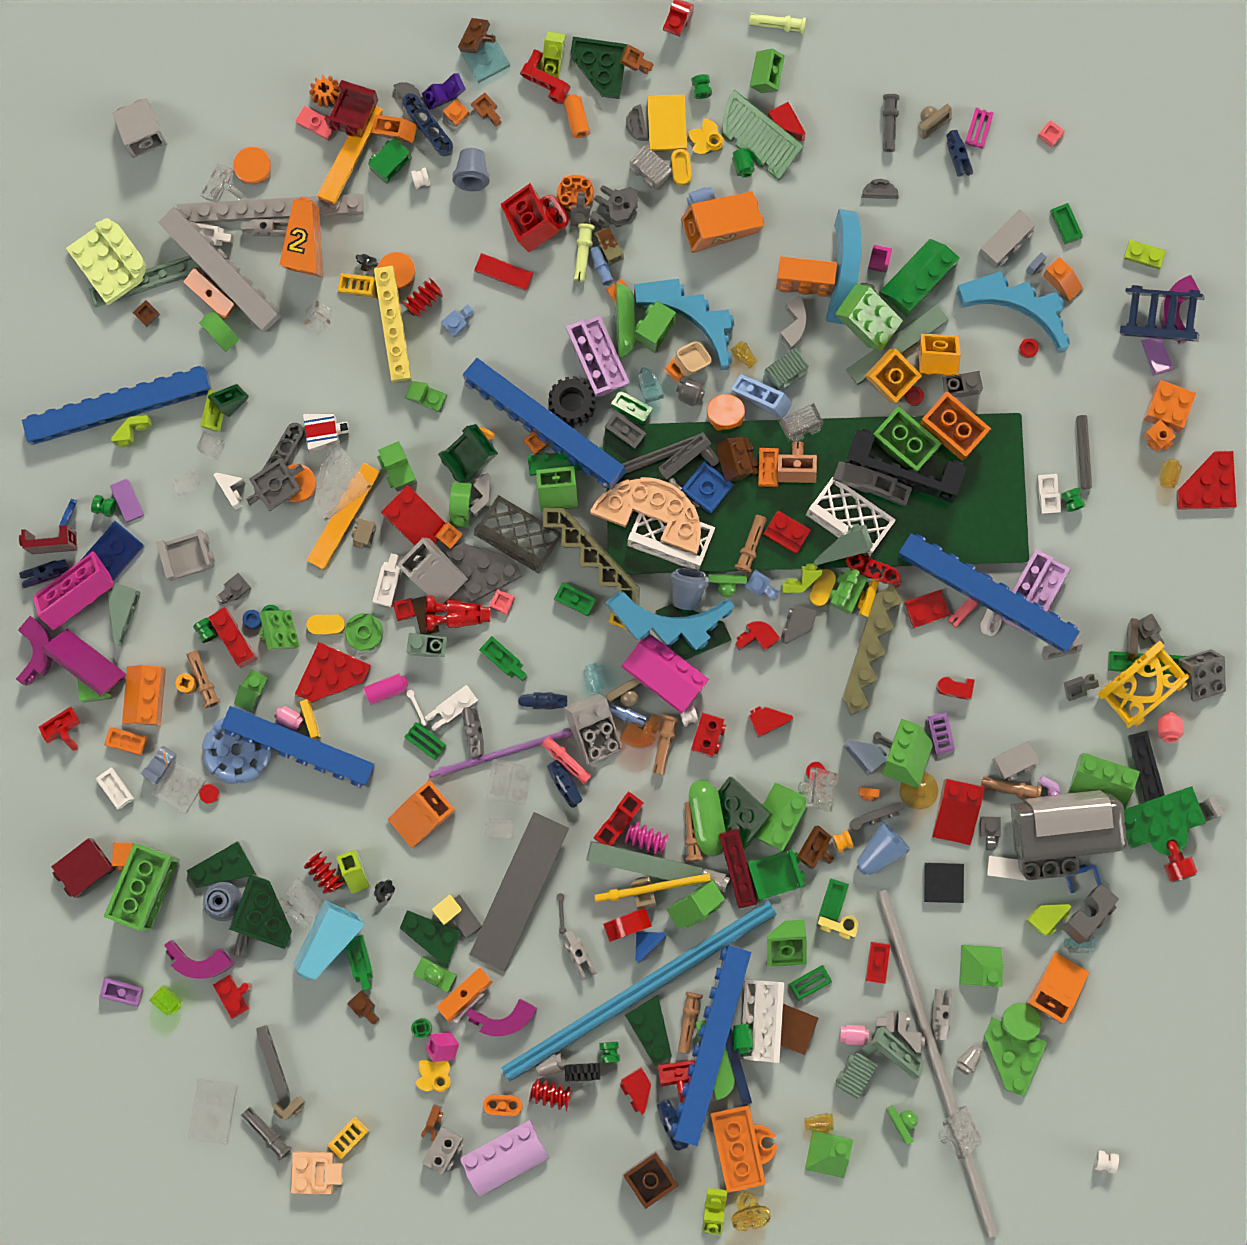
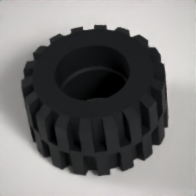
M574 376L573 379L565 377L564 381L562 379L558 380V384H554L552 391H549V410L572 428H575V425L583 426V423L589 422V418L594 415V410L596 409L595 393L591 389V385L589 383L586 384L584 379L578 380ZM571 393L578 394L583 398V405L575 411L565 410L561 406V400L564 396Z

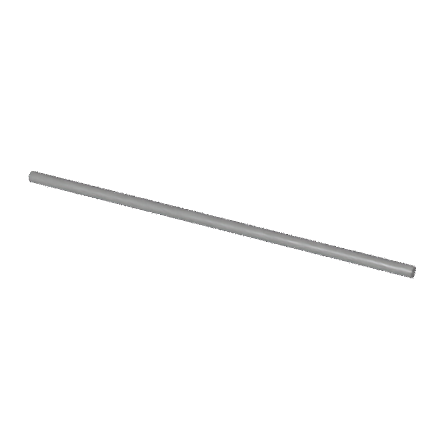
M887 890L877 892L923 1037H925L926 1047L987 1237L996 1236L997 1232Z

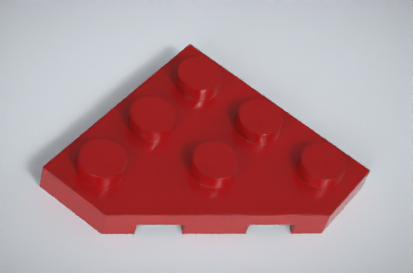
M1214 451L1177 490L1178 510L1234 509L1237 507L1233 451Z
M318 642L295 695L310 702H316L350 687L363 684L371 665Z

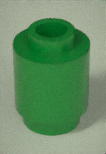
M746 148L733 152L732 160L737 175L742 176V178L751 176L755 168L750 152H747Z
M749 1024L733 1026L734 1051H738V1054H749L750 1050L754 1049L752 1030L749 1029Z

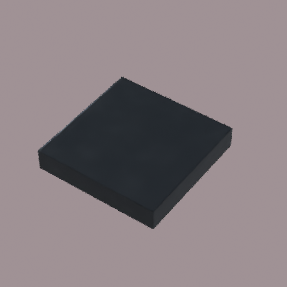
M924 863V902L964 903V864Z

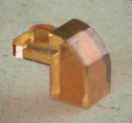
M653 714L643 730L629 722L619 739L635 749H644L651 746L656 741V738L650 734L652 732L655 734L661 725L659 723L660 718Z

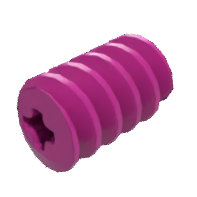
M639 822L634 826L631 823L625 843L627 844L632 840V846L639 843V849L646 845V852L653 848L654 855H657L659 851L662 854L668 834L666 833L661 837L660 830L654 834V828L647 832V825L640 829Z

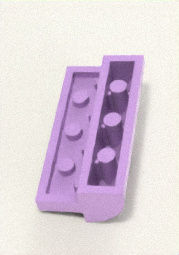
M600 315L587 321L581 320L566 326L568 335L591 388L595 393V397L609 395L612 391L630 384Z
M1036 549L1012 592L1023 594L1027 601L1032 604L1033 602L1040 604L1044 607L1043 610L1048 612L1069 574L1070 568ZM999 615V617L1010 626L1014 627L1015 629L1019 628L1025 631L1024 629L1018 627L1017 625L1013 624L1012 622L1006 620L1005 618Z
M530 1120L460 1158L466 1175L479 1197L550 1159Z

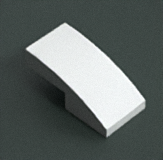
M1057 474L1037 475L1041 513L1061 512Z
M989 856L987 876L1026 881V878L1019 870L1017 859Z

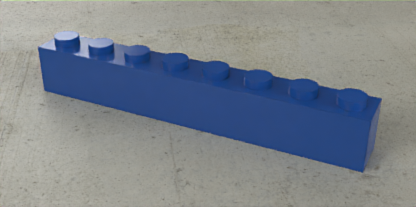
M229 706L221 728L225 729L224 733L232 737H235L236 734L243 737L242 741L253 744L255 741L261 744L260 748L270 752L272 749L279 751L278 755L287 759L290 756L297 758V763L305 766L308 763L315 765V770L325 773L326 770L332 772V777L342 781L344 778L351 780L350 784L359 788L362 785H367L375 766L372 762L232 706Z

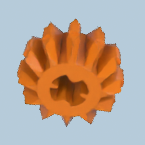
M323 74L320 80L315 77L316 83H310L312 89L309 90L312 101L317 102L320 107L325 103V106L328 108L330 102L335 105L334 99H338V93L341 92L338 81L333 80L332 76L326 79Z

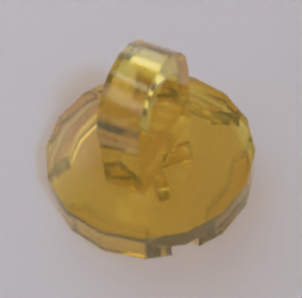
M924 772L919 788L901 782L899 793L902 801L908 807L921 810L928 808L935 802L939 789L933 776Z
M746 1191L739 1195L737 1199L738 1211L731 1217L733 1228L738 1231H747V1228L759 1229L769 1223L771 1220L770 1210L766 1206L758 1204L756 1195ZM747 1198H749V1204L746 1207L745 1201Z

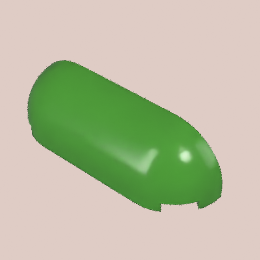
M615 283L617 355L620 359L629 355L635 346V301L632 291L627 286Z
M697 780L692 783L689 789V803L696 840L704 854L717 856L721 854L722 849L719 833L726 832L719 794L716 787H713L708 780Z
M699 1021L695 1023L698 1032L700 1026H704L705 1021ZM696 1033V1037H697V1041H698V1045H699V1041H700V1038H701V1037H698V1033ZM726 1046L713 1089L716 1100L726 1097L732 1091L735 1082Z

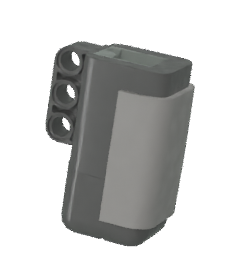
M1101 790L1029 798L1024 799V803L1011 804L1014 848L1018 856L1019 870L1028 880L1075 875L1079 870V855L1119 852L1126 847L1124 807L1110 793H1103ZM1068 861H1072V866L1068 869H1065V863ZM1053 863V868L1045 871V866ZM1028 866H1034L1031 873H1025Z

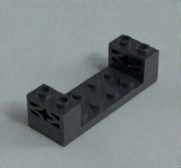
M857 429L845 463L880 472L897 479L899 483L912 487L915 491L953 503L958 495L967 469L966 466H963L962 462L957 460L948 461L939 482L934 476L927 475L925 477L919 475V472L916 470L908 469L907 471L896 463L887 464L882 462L881 458L872 456V458L868 457L875 435H872V432L869 430Z

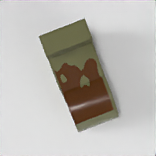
M609 227L595 233L598 244L609 266L624 259V253Z

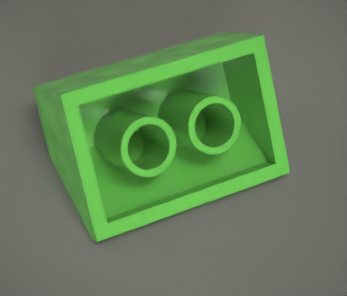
M901 718L881 775L919 788L933 746V742L920 725Z
M1082 753L1079 755L1068 791L1078 793L1101 790L1103 793H1110L1115 796L1125 809L1135 789L1140 771Z
M774 783L763 804L773 815L755 838L783 852L810 799L789 788Z

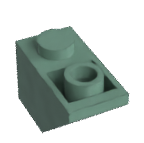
M409 633L406 652L409 655L445 657L447 637Z

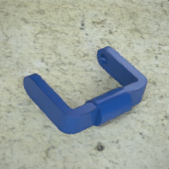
M70 499L59 526L68 524L77 503L76 500Z
M1083 864L1079 866V870L1075 875L1093 869L1097 885L1101 884L1095 865L1086 866ZM1065 876L1070 893L1072 894L1074 889L1070 876Z

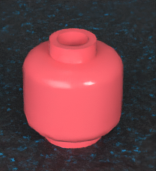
M1165 713L1164 716L1157 720L1158 736L1164 742H1176L1183 736V720L1181 717L1176 716L1175 713Z

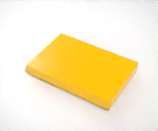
M685 95L648 96L650 150L653 152L675 151L676 149L687 150Z

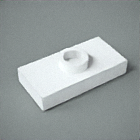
M112 767L96 778V781L117 810H120L135 799Z

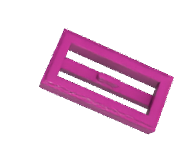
M977 107L975 108L965 144L983 149L994 112L989 113L986 112L987 110L983 109L982 111ZM977 115H981L974 140L970 141ZM984 117H988L981 143H977Z

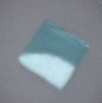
M496 39L494 43L483 42L476 54L460 52L478 84L510 67V63Z

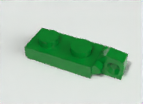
M493 636L479 649L482 654L507 676L509 675L513 678L516 675L522 682L527 677V674L521 670L523 666L520 663L521 661Z
M359 935L346 945V951L353 978H355L356 983L361 982L362 990L366 991L372 989L370 979L373 978V970L364 935Z

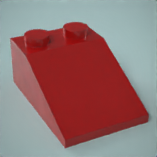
M531 183L500 204L518 243L527 252H531L559 232L552 216Z
M408 485L381 511L382 515L414 546L422 538H430L435 544L439 540L435 537L436 534L445 525V522Z
M945 779L943 781L932 837L970 846L985 787Z

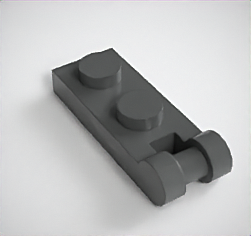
M898 802L854 818L850 821L849 827L851 830L857 831L862 827V824L867 822L873 825L881 822L880 818L886 815L888 818L900 815L898 811L903 809L902 805Z

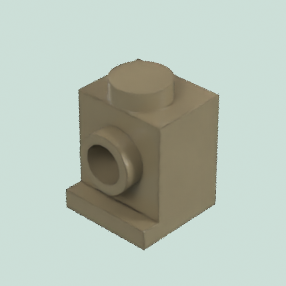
M356 518L355 522L358 526L354 527L352 531L353 546L364 549V547L370 548L377 526L373 522Z

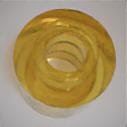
M1168 459L1163 462L1159 476L1160 486L1171 489L1175 488L1182 469L1179 461Z

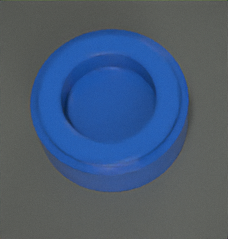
M248 610L244 613L242 621L247 628L257 629L261 626L262 623L258 611Z

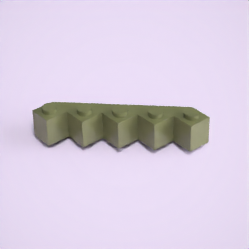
M543 508V527L547 529H562L561 547L580 548V566L599 568L598 586L617 587V592L619 590L624 592L634 603L640 606V587L566 509Z
M894 585L876 593L869 617L867 618L842 696V701L850 716L868 708L869 703L861 689L878 680L870 663L886 654L878 639L894 628L886 612L900 606L902 603Z

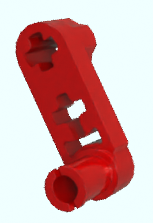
M533 49L528 62L524 64L520 71V75L550 90L548 98L557 104H563L571 88L570 85L537 69L543 53Z
M861 554L846 558L850 570L856 569L860 571L859 574L891 586L894 585L895 588L901 586L902 579L895 568L861 556ZM857 560L860 562L859 564H852L853 562H857ZM877 566V569L883 572V578H881V573L875 572L873 575L870 569Z

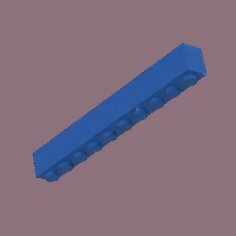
M476 358L463 373L464 384L468 388L476 389L483 399L491 400L498 410L507 412L509 418L514 422L519 421L522 423L526 431L537 434V438L544 444L549 443L557 454L565 455L572 465L580 466L584 474L589 477L592 475L603 488L607 486L612 490L626 473L624 465L479 358Z
M196 366L188 372H175L170 377H158L150 383L141 382L133 388H120L117 390L118 392L112 394L103 393L95 399L86 398L78 404L69 403L61 409H48L40 415L31 414L22 420L27 442L35 445L207 395L208 390L213 389L208 371L204 367Z
M910 534L899 552L900 558L1061 652L1068 653L1080 632L1077 630L1078 627L1071 622H1063L1060 620L1061 617L1054 612L1048 613L1044 611V607L1036 602L1032 604L1026 600L1027 598L1019 592L1013 593L1004 583L1000 582L998 584L994 582L990 575L975 571L976 568L969 563L963 564L954 554L949 553L948 555L944 553L940 546L936 544L930 545L925 542L926 539L923 536Z
M730 945L726 946V949L722 948L719 960H722L721 967H717L714 979H717L715 987H711L709 998L711 999L710 1006H706L703 1015L706 1018L705 1024L700 1026L698 1037L701 1038L699 1045H695L692 1054L695 1057L694 1063L689 1065L687 1076H690L688 1084L685 1083L681 1093L684 1096L683 1102L678 1104L676 1115H679L677 1123H673L670 1134L673 1135L672 1139L698 1146L751 956L750 951Z

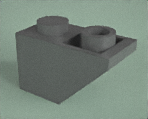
M980 371L942 377L944 393L948 391L954 397L962 398L979 395L983 390Z
M795 604L794 609L790 608L787 619L790 620L788 627L784 626L781 637L784 638L783 643L788 644L811 632L817 611Z

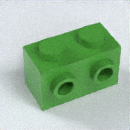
M773 48L757 51L750 87L760 93L778 91L785 56Z

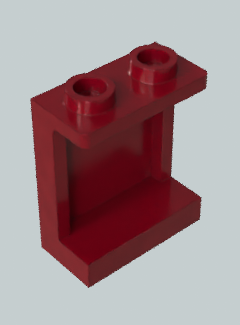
M341 80L339 84L341 92L330 116L326 115L324 119L329 129L345 132L351 137L358 136L362 138L379 100L375 90Z
M68 525L59 526L60 537L35 539V535L26 529H21V535H19L20 546L32 555L78 551L77 532Z
M92 838L86 839L51 866L54 870L52 872L53 876L59 882H63L67 895L74 898H79L81 893L103 876L111 874L116 870Z

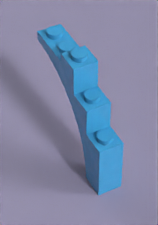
M1001 271L958 285L956 292L962 308L979 304H994L1020 311L1045 330L1053 341L1058 353L1065 352L1068 349L1070 340L1068 335L1064 334L1062 329L1063 321L1058 316L1063 310L1064 302L1061 296L1058 297L1057 292L1035 299L1036 291L1033 286H1030L1029 281L1007 288V278L1002 275Z
M679 279L634 284L637 308L649 307L650 304L654 305L658 301L694 323L711 342L718 357L720 370H728L732 359L731 353L727 352L726 346L729 345V337L725 333H731V326H734V317L729 314V309L706 312L709 311V301L705 300L704 294L685 296L684 285H680Z
M620 590L605 602L634 639H644L650 634L649 630L652 629L662 643L671 645L679 639L678 635L681 634L690 647L695 650L702 649L707 645V640L711 637L706 631L714 629L718 625L717 622L721 618L728 617L732 613L731 609L735 607L730 600L725 599L715 607L700 614L687 617H667L646 611Z

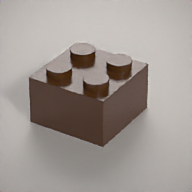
M654 1151L623 1173L624 1178L645 1209L678 1187L677 1181L657 1151Z

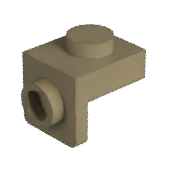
M639 877L631 881L632 888L652 884L650 877ZM654 892L634 895L638 910L657 906Z
M298 1096L286 1109L276 1102L272 1105L275 1109L273 1112L280 1119L284 1118L287 1120L293 1114L296 1116L304 1108L302 1104L305 1100Z

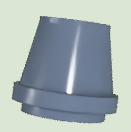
M465 148L460 151L456 169L452 174V181L457 187L465 191H479L489 185L490 174L487 172L485 154L482 150Z
M680 568L672 572L670 580L673 587V605L684 610L698 609L704 590L708 587L709 578L705 573L689 568Z
M216 883L209 887L204 895V909L214 920L229 921L235 915L242 894L231 883ZM219 897H221L223 900L221 905H218L216 903V900Z

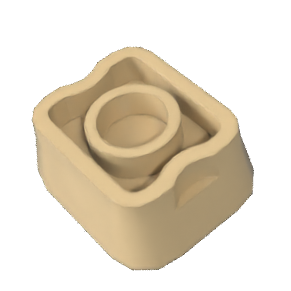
M695 341L677 350L674 363L680 368L681 373L688 377L711 363V357L700 342Z

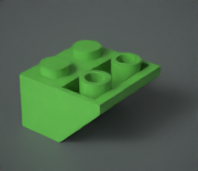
M574 466L536 470L541 512H543V508H578Z

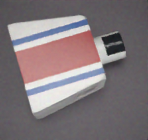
M303 414L308 450L311 453L340 444L339 434L349 433L348 422L337 423L334 414Z

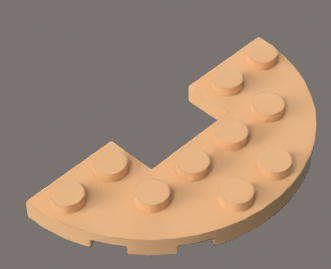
M644 477L622 481L616 484L612 490L604 492L590 511V514L625 528L633 511L664 522L667 526L661 537V542L697 555L701 540V528L697 511L685 494L668 482Z

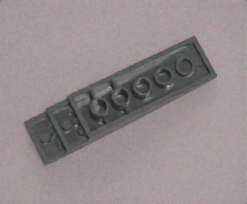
M533 812L471 949L470 956L505 972L570 828Z

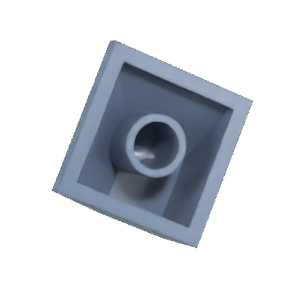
M848 740L843 745L867 776L887 760L885 757L887 755L880 746L876 747L875 744Z

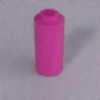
M398 673L363 688L370 705L405 692L406 687L409 685L405 675L401 676Z

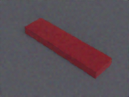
M739 829L719 833L738 909L757 905L758 902Z

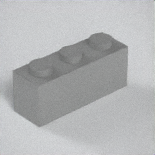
M1019 209L981 247L978 254L994 269L998 265L1003 266L1009 259L1008 255L1011 252L1016 253L1022 246L1020 243L1024 239L1028 240L1035 233L1033 229L1036 224Z

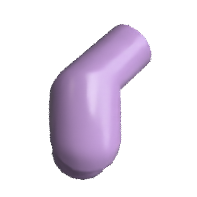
M1043 775L1040 777L1038 784L1047 789L1048 796L1061 794L1059 785Z

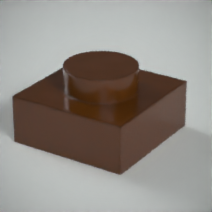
M147 300L132 312L146 327L160 315Z

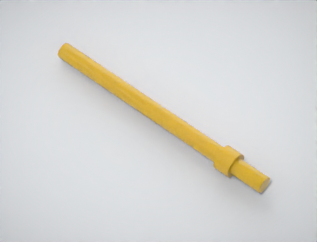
M710 873L623 890L612 889L607 893L596 894L595 901H617L623 897L711 881Z

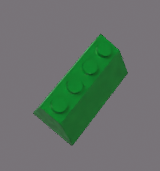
M929 239L879 293L902 314L908 317L957 265L960 257L945 244Z

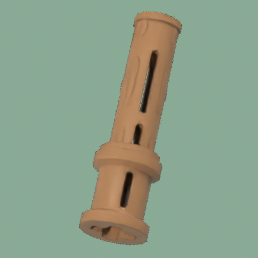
M755 515L745 547L740 549L741 555L738 563L734 566L735 569L744 573H751L750 567L753 559L757 556L755 550L767 518Z
M198 650L187 653L186 656L199 685L198 693L202 695L205 703L203 705L204 708L207 709L218 705L221 701L217 699L214 691L215 686L208 679ZM195 663H197L198 668H199L200 673H201L202 676H200L199 671H198L197 666H196Z
M663 715L664 722L662 730L659 731L660 743L652 770L653 773L662 775L665 772L672 739L674 740L676 737L674 734L676 725L680 720Z
M983 776L981 786L985 787V789L1016 795L1019 799L1040 797L1042 789L1040 785L1035 787L1026 785L1025 782L1018 784Z
M685 802L687 828L685 845H687L688 856L686 861H702L703 857L696 840L693 819L691 821L690 803Z
M686 992V1004L682 1010L685 1015L677 1051L690 1053L695 1019L700 1014L698 1009L703 995Z

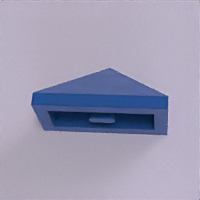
M636 932V961L639 963L666 934L664 932Z

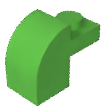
M214 311L206 314L199 322L225 352L240 340Z
M453 482L449 515L450 524L454 527L469 528L472 500L471 483Z

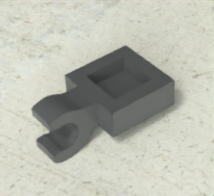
M578 192L577 205L571 206V225L590 224V206H585V193Z
M237 573L223 584L227 589L216 597L224 604L232 596L236 600L239 599L251 587Z
M1151 613L1140 619L1138 631L1143 640L1149 638L1152 645L1158 641L1164 644L1163 639L1158 635V632L1162 629L1153 614Z
M1094 674L1087 675L1085 679L1080 676L1064 682L1068 701L1086 696L1087 690L1099 687L1098 680H1095Z
M980 817V837H986V850L988 851L996 849L995 837H1001V817Z

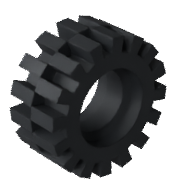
M600 1063L564 1065L566 1082L601 1079Z

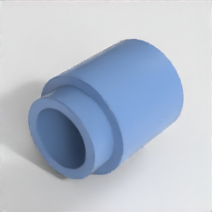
M704 187L689 193L687 202L690 206L694 203L713 200L715 195L711 187Z

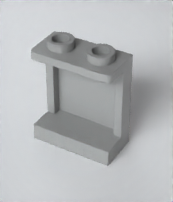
M198 529L196 533L165 542L162 540L156 542L163 569L169 581L214 568L213 562L215 558L212 550L209 551L207 544H210L207 533Z

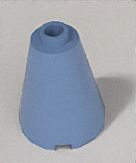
M885 822L879 826L857 860V868L863 875H872L910 851L907 843L893 832L894 830Z

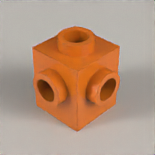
M1161 419L1143 435L1147 440V445L1157 452L1161 449L1166 451L1174 444L1172 440L1176 437L1174 430L1169 425H1165Z

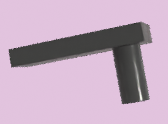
M702 432L658 468L662 475L668 479L699 453L710 466L718 464L719 458L709 447L711 442Z

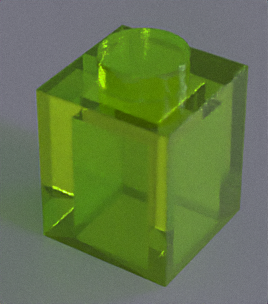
M162 985L149 999L166 1016L175 1015L182 1006L180 1004L183 1002L167 985Z

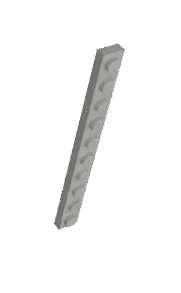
M362 194L340 195L335 205L321 200L317 196L306 197L314 201V204L319 207L320 216L364 214ZM294 198L177 204V209L180 210L182 208L189 215L187 219L195 223L283 219L290 217Z

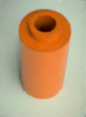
M576 94L569 95L563 103L572 137L576 139L586 137L590 134V129L582 99Z

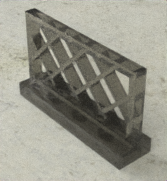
M500 495L497 496L481 522L474 529V536L509 557L514 558V560L538 574L560 541L562 533L556 529L544 528L546 530H543V521ZM501 502L506 505L508 512L497 514L496 506L498 503ZM519 513L523 515L524 521L513 523L511 515ZM509 515L511 524L500 526L498 517ZM496 518L498 527L489 528L484 524L488 519ZM528 524H538L540 531L529 533ZM525 525L527 534L516 536L514 527ZM512 528L514 536L506 538L502 535L501 530ZM551 532L557 536L554 541L546 543L544 534ZM541 535L543 543L532 545L531 536ZM528 537L530 546H519L517 539ZM544 547L546 554L541 559L535 555L534 549Z

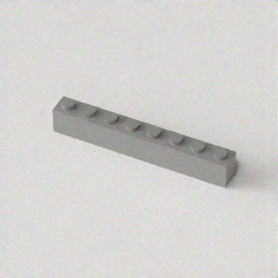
M173 207L158 223L262 331L266 332L281 317L278 313L279 308L273 302L269 304L265 300L267 296L259 288L255 290L252 287V280L246 275L243 277L239 273L241 269L234 262L230 264L226 260L228 256L220 248L217 250L213 246L215 242L208 235L204 237L200 233L202 229L195 222L191 223L187 219L189 215L182 208L178 210Z

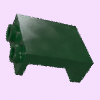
M477 424L466 426L462 430L463 434L450 447L438 454L441 462L450 470L453 478L459 483L470 481L498 455V452Z

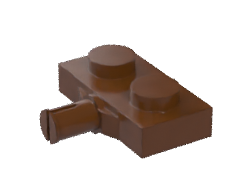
M471 19L458 45L460 52L476 54L483 42L494 43L495 35H487L490 26L488 20Z
M819 825L814 826L796 858L809 869H814L820 859H824L828 864H831L834 857L826 851L832 836Z

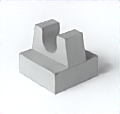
M1217 796L1199 803L1206 822L1223 814V807L1219 808L1216 802L1218 801Z
M886 1012V1018H876V1026H886L888 1032H895V1012Z

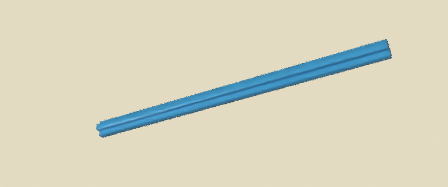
M769 901L765 902L507 1063L501 1069L508 1081L510 1082L771 919L777 915Z

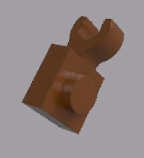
M363 990L347 1003L359 1018L365 1015L371 1024H375L380 1020L371 1009L375 1004Z

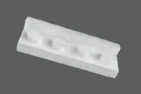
M745 980L742 1024H749V1029L752 1030L754 1049H751L749 1054H740V1059L779 1063L784 982Z

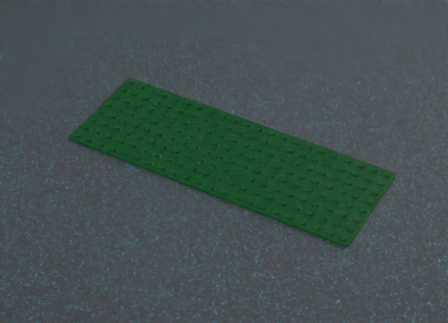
M1020 413L975 414L991 429L964 461H961L949 449L941 445L936 453L920 469L919 475L925 477L927 475L934 476L940 482L948 461L957 460L967 467L958 495L953 503L912 489L906 506H901L870 492L864 493L848 486L895 519V522L869 559L891 567L914 566L900 558L899 552L910 534H919L926 539L925 542L930 545L936 544L943 549L942 551L948 555L949 553L954 554L963 564L1028 562L1029 543L1022 415ZM925 415L911 417L920 424ZM888 417L743 421L741 426L720 431L714 429L710 422L634 424L646 433V436L636 449L630 447L605 428V452L622 464L703 432L711 442L709 447L717 456L715 446L726 439L736 437L749 438V442L754 448V458L758 461L759 465V448H779L778 455H792V443L797 441L798 449L799 441L803 442V455H817L816 483L778 482L777 487H758L759 474L755 476L750 474L742 480L730 481L734 486L711 514L707 513L700 506L695 507L699 522L715 527L699 571H739L734 566L739 561L740 549L745 547L755 515L767 518L755 550L757 556L752 561L751 571L802 569V566H806V564H814L817 557L838 539L837 536L806 516L808 509L834 476L838 462H846L857 429L869 430L873 435ZM873 441L868 457L872 458V456L881 458L884 463H896L902 469H905ZM699 453L671 477L666 479L658 467L671 458L669 457L624 474L618 483L628 479L630 481L643 477L659 479L668 482L670 478H674L676 483L683 488L704 461L707 464L709 463ZM720 461L715 466H711L724 476ZM832 484L830 487L831 495L841 494L840 488ZM842 497L832 499L834 508L843 507ZM845 497L847 506L857 505L854 497ZM829 499L821 500L818 505L823 509L830 508ZM868 507L861 508L863 517L872 516L871 509ZM857 508L848 509L849 519L859 517ZM844 510L835 511L837 519H846ZM777 511L811 530L797 554L764 536ZM632 512L626 528L607 521L608 554L627 574L672 573L677 569L687 568L627 546L629 535L639 514L638 512ZM877 518L878 528L888 525L889 522L884 518ZM873 519L863 520L867 529L875 528ZM658 520L648 523L652 531L661 528ZM860 521L850 522L851 525L859 524L861 526ZM646 525L637 528L636 533L645 535L649 531ZM701 529V539L708 537L710 531ZM662 531L655 534V539L661 542V537L664 532ZM870 532L871 541L875 543L877 540L876 532ZM700 546L697 552L698 556H700L702 552ZM846 558L818 565L821 569L849 568ZM857 560V562H853L852 564L855 565L859 564L860 562Z

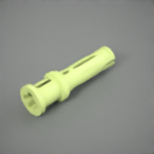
M751 13L749 25L784 29L785 32L796 31L804 34L806 24L805 17L798 19L791 18L789 15L784 18Z
M582 223L578 225L580 232L579 239L576 240L578 252L573 280L579 282V275L580 282H585L589 248L593 245L591 239L592 232L595 230V226Z

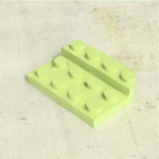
M106 218L96 222V228L69 245L66 249L105 303L110 305L144 280L143 276L147 265L121 227Z

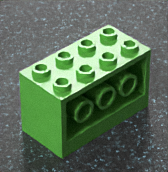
M134 843L104 917L138 931L150 932L180 859L146 845Z

